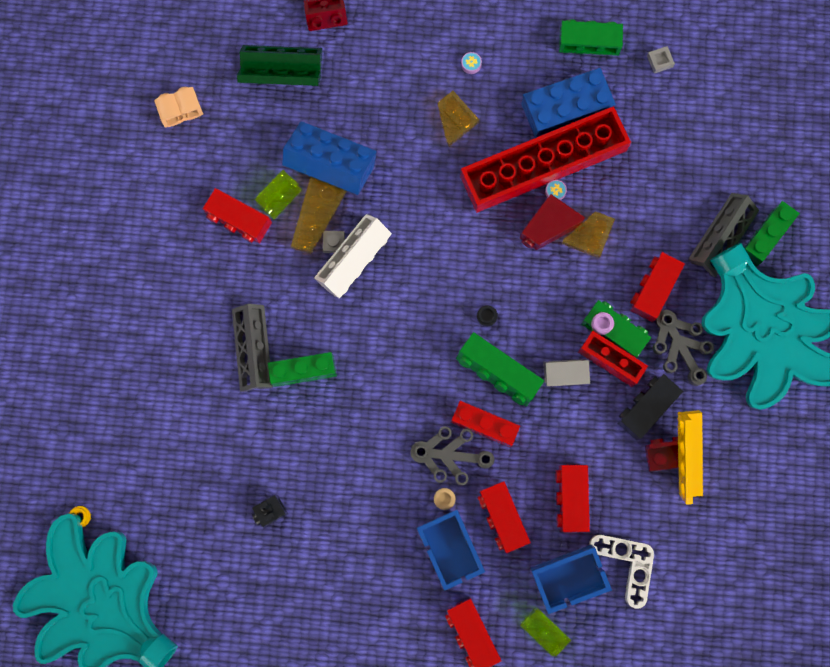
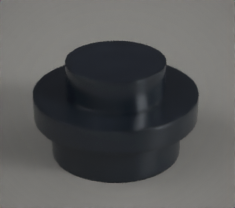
M485 305L478 310L477 320L481 325L488 327L497 321L498 313L494 307Z

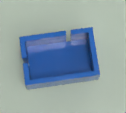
M458 510L417 528L424 546L429 545L431 548L427 550V553L444 591L463 583L461 576H465L466 580H469L485 572Z
M592 544L530 567L548 614L567 608L564 601L565 598H568L571 605H575L612 591L605 571L601 568L603 566L596 548Z

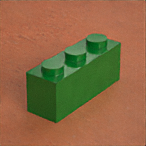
M572 19L562 21L559 34V53L619 56L623 46V24H617L616 22L597 23L596 21L577 22Z
M784 201L773 209L744 247L755 267L765 260L800 214Z
M598 300L581 325L592 332L594 330L592 329L591 322L594 316L601 312L610 314L614 320V327L608 334L601 336L637 358L651 339L648 331L641 326L636 327L630 323L631 320L626 315L613 311V307L609 303Z
M332 352L268 363L270 383L274 387L337 377Z

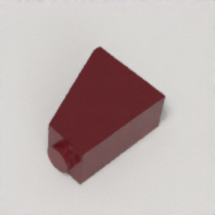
M550 194L523 230L520 239L526 247L538 250L579 228L585 217Z

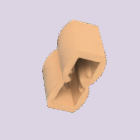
M181 87L174 94L164 93L154 100L164 127L175 126L183 121L192 120L203 115L193 87Z

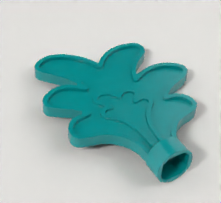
M738 243L712 258L710 261L721 278V293L715 305L703 316L702 327L713 336L725 335V339L709 361L706 368L707 375L717 380H733L747 373L754 365V374L746 393V402L751 408L760 410L778 403L789 390L793 377L809 385L830 386V353L812 344V342L824 341L830 337V310L813 309L805 306V303L813 297L815 292V283L811 275L803 273L786 279L769 277L761 273L754 266L742 243Z
M65 514L58 517L52 523L46 540L47 561L52 574L40 576L28 582L19 591L13 603V612L20 618H28L47 612L59 614L42 628L36 639L35 658L40 664L50 663L76 648H81L78 653L79 667H108L119 659H132L138 661L143 667H164L177 650L178 645L155 627L149 615L148 597L158 574L156 566L148 561H138L130 564L125 569L126 536L121 532H109L101 535L93 542L89 552H87L83 528L80 525L82 522L80 516L77 514Z

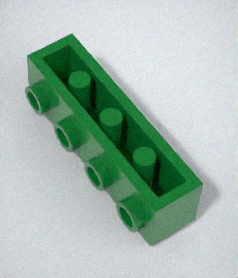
M474 332L456 357L463 367L470 368L476 372L480 379L489 381L499 392L508 394L515 403L525 407L532 401L544 383L542 378Z

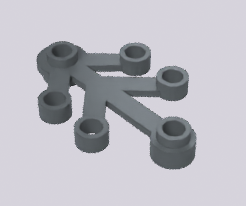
M670 310L661 311L656 319V324L660 329L656 343L652 346L653 352L661 355L667 350L665 340L669 333L672 342L667 360L663 364V370L669 374L677 370L676 359L679 351L690 370L688 374L689 383L694 386L702 385L707 380V373L697 366L688 348L700 351L703 355H708L714 350L713 344L710 341L702 343L681 336L677 330H684L692 336H698L703 332V327L700 323L690 324L678 320L676 315ZM664 317H668L670 323H666ZM693 326L698 328V333L693 331ZM657 344L662 346V351L657 349ZM707 345L709 347V351H705L703 346ZM668 363L673 365V370L668 369ZM696 373L702 375L701 380L696 377Z
M447 426L441 427L439 433L428 442L419 441L411 447L412 459L418 463H425L438 483L444 482L447 474L444 470L437 467L432 458L442 460L454 475L458 485H465L468 482V475L462 472L454 461L478 463L483 469L490 468L494 463V456L489 451H482L480 454L454 452L462 444L472 440L473 433L470 429L462 430L460 436L442 450L433 448L442 440H447L451 437V429ZM443 429H447L449 431V435L447 437H443L441 435V431ZM469 432L471 437L466 440L462 437V434ZM419 448L425 449V455L419 456L417 450ZM485 455L490 458L487 464L482 462V457ZM438 472H442L444 474L443 480H438L436 478V474ZM459 475H464L466 477V481L464 483H460L458 481Z

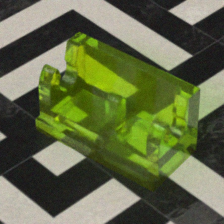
M282 170L254 200L263 211L275 220L302 189L291 176Z
M537 607L520 624L553 657L554 655L557 656L571 641Z

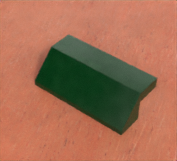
M243 45L239 52L241 68L237 73V83L319 85L323 48Z

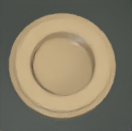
M448 488L439 489L434 495V503L441 510H448L455 504V494Z

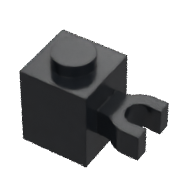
M274 495L252 508L254 511L252 517L258 526L261 524L262 527H267L288 515L278 495Z

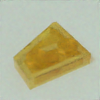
M451 91L437 103L448 146H451L479 123L477 116L454 91Z
M595 211L569 236H566L562 244L600 258L615 218Z

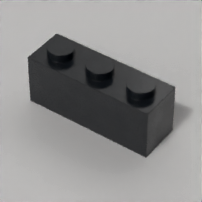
M665 374L659 377L655 375L647 384L649 389L645 393L641 391L633 399L635 404L631 409L626 407L619 415L621 420L617 424L636 441L640 440L683 393V390Z

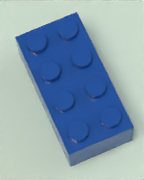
M601 68L525 93L521 103L535 138L616 105Z
M301 121L283 148L282 165L359 195L374 169L377 151Z

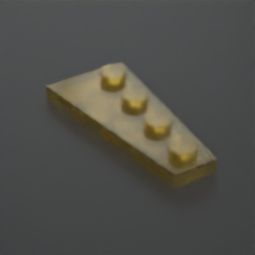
M310 177L292 240V249L307 253L313 252L323 231H325L347 193L346 190Z

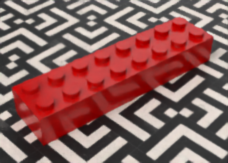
M613 106L463 167L460 171V178L476 213L546 185L550 181L558 180L624 153L628 150L631 141Z

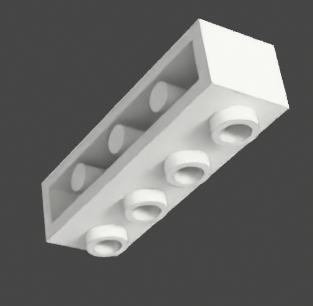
M366 214L314 279L329 293L340 298L347 292L353 281L360 276L365 266L373 260L378 250L386 244L387 239L392 233L377 218Z

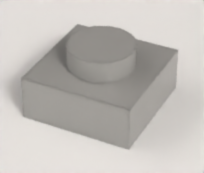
M668 46L648 52L647 54L654 74L673 68L675 65Z
M323 231V253H335L345 240V232Z

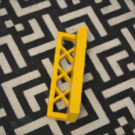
M700 410L678 412L679 495L686 505L693 504V497L703 496L702 412Z

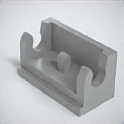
M587 359L543 362L546 386L590 384L589 360Z

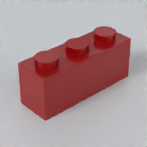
M216 188L203 207L207 219L216 224L218 221L224 224V228L232 233H235V231L241 233V237L250 243L256 241L260 244L272 224L270 218L265 214Z
M664 252L658 257L654 256L649 265V268H651L649 275L645 274L639 284L642 286L640 292H635L630 301V304L633 305L630 311L653 323L658 318L685 263Z
M594 331L589 334L578 351L579 354L631 387L639 382L648 365Z
M459 401L451 423L470 429L476 434L509 448L512 447L520 425L463 401Z
M561 465L555 473L556 483H559L560 492H556V505H560V514L556 516L557 527H560V532H590L588 465Z
M505 481L480 491L481 496L477 498L481 508H486L489 514L486 520L490 529H495L498 537L494 539L499 550L509 553L530 544L531 542Z
M470 597L447 609L448 615L445 618L450 628L455 627L459 634L455 638L461 649L465 647L469 655L465 657L469 667H492L502 661Z

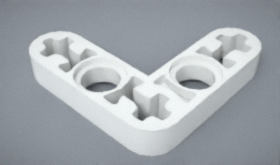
M604 535L593 536L590 539L589 545L592 544L594 546V542H598L599 538L602 539V543L609 545L610 540H613L611 554H608L609 549L601 548L600 551H597L598 555L631 561L625 600L629 606L635 609L642 608L646 604L654 559L653 549L649 545ZM619 543H624L627 547V552L623 556L618 555L615 551L616 545ZM632 544L635 545L633 550L642 551L644 547L645 552H648V557H644L641 560L640 555L632 554L633 558L631 559ZM638 569L643 570L645 573V579L642 582H637L634 579V572ZM632 583L637 586H644L643 590L638 589V596L641 597V601H637L636 604H634V600L630 599L631 595L636 593V588H632Z

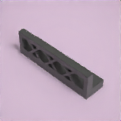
M730 194L688 259L694 265L703 266L713 277H716L718 273L710 265V260L723 252V244L726 240L727 247L725 250L738 244L759 212V209L748 195ZM748 207L750 212L745 217V210ZM738 223V230L734 234V227Z
M245 304L232 309L240 392L273 388V385L270 383L268 369L270 356L264 305ZM241 312H243V316H244V319H243L242 322H241V320H240V313H241ZM245 333L246 340L243 343L242 336ZM246 354H247V356H248V361H247V363H245V359H244V357H245ZM248 375L250 376V385H247L246 378Z

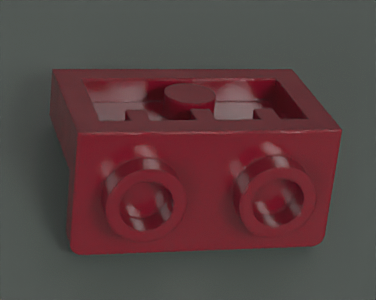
M303 0L309 31L348 24L344 0Z
M672 437L671 442H664V439L650 440L651 444L645 446L649 472L678 468V437Z

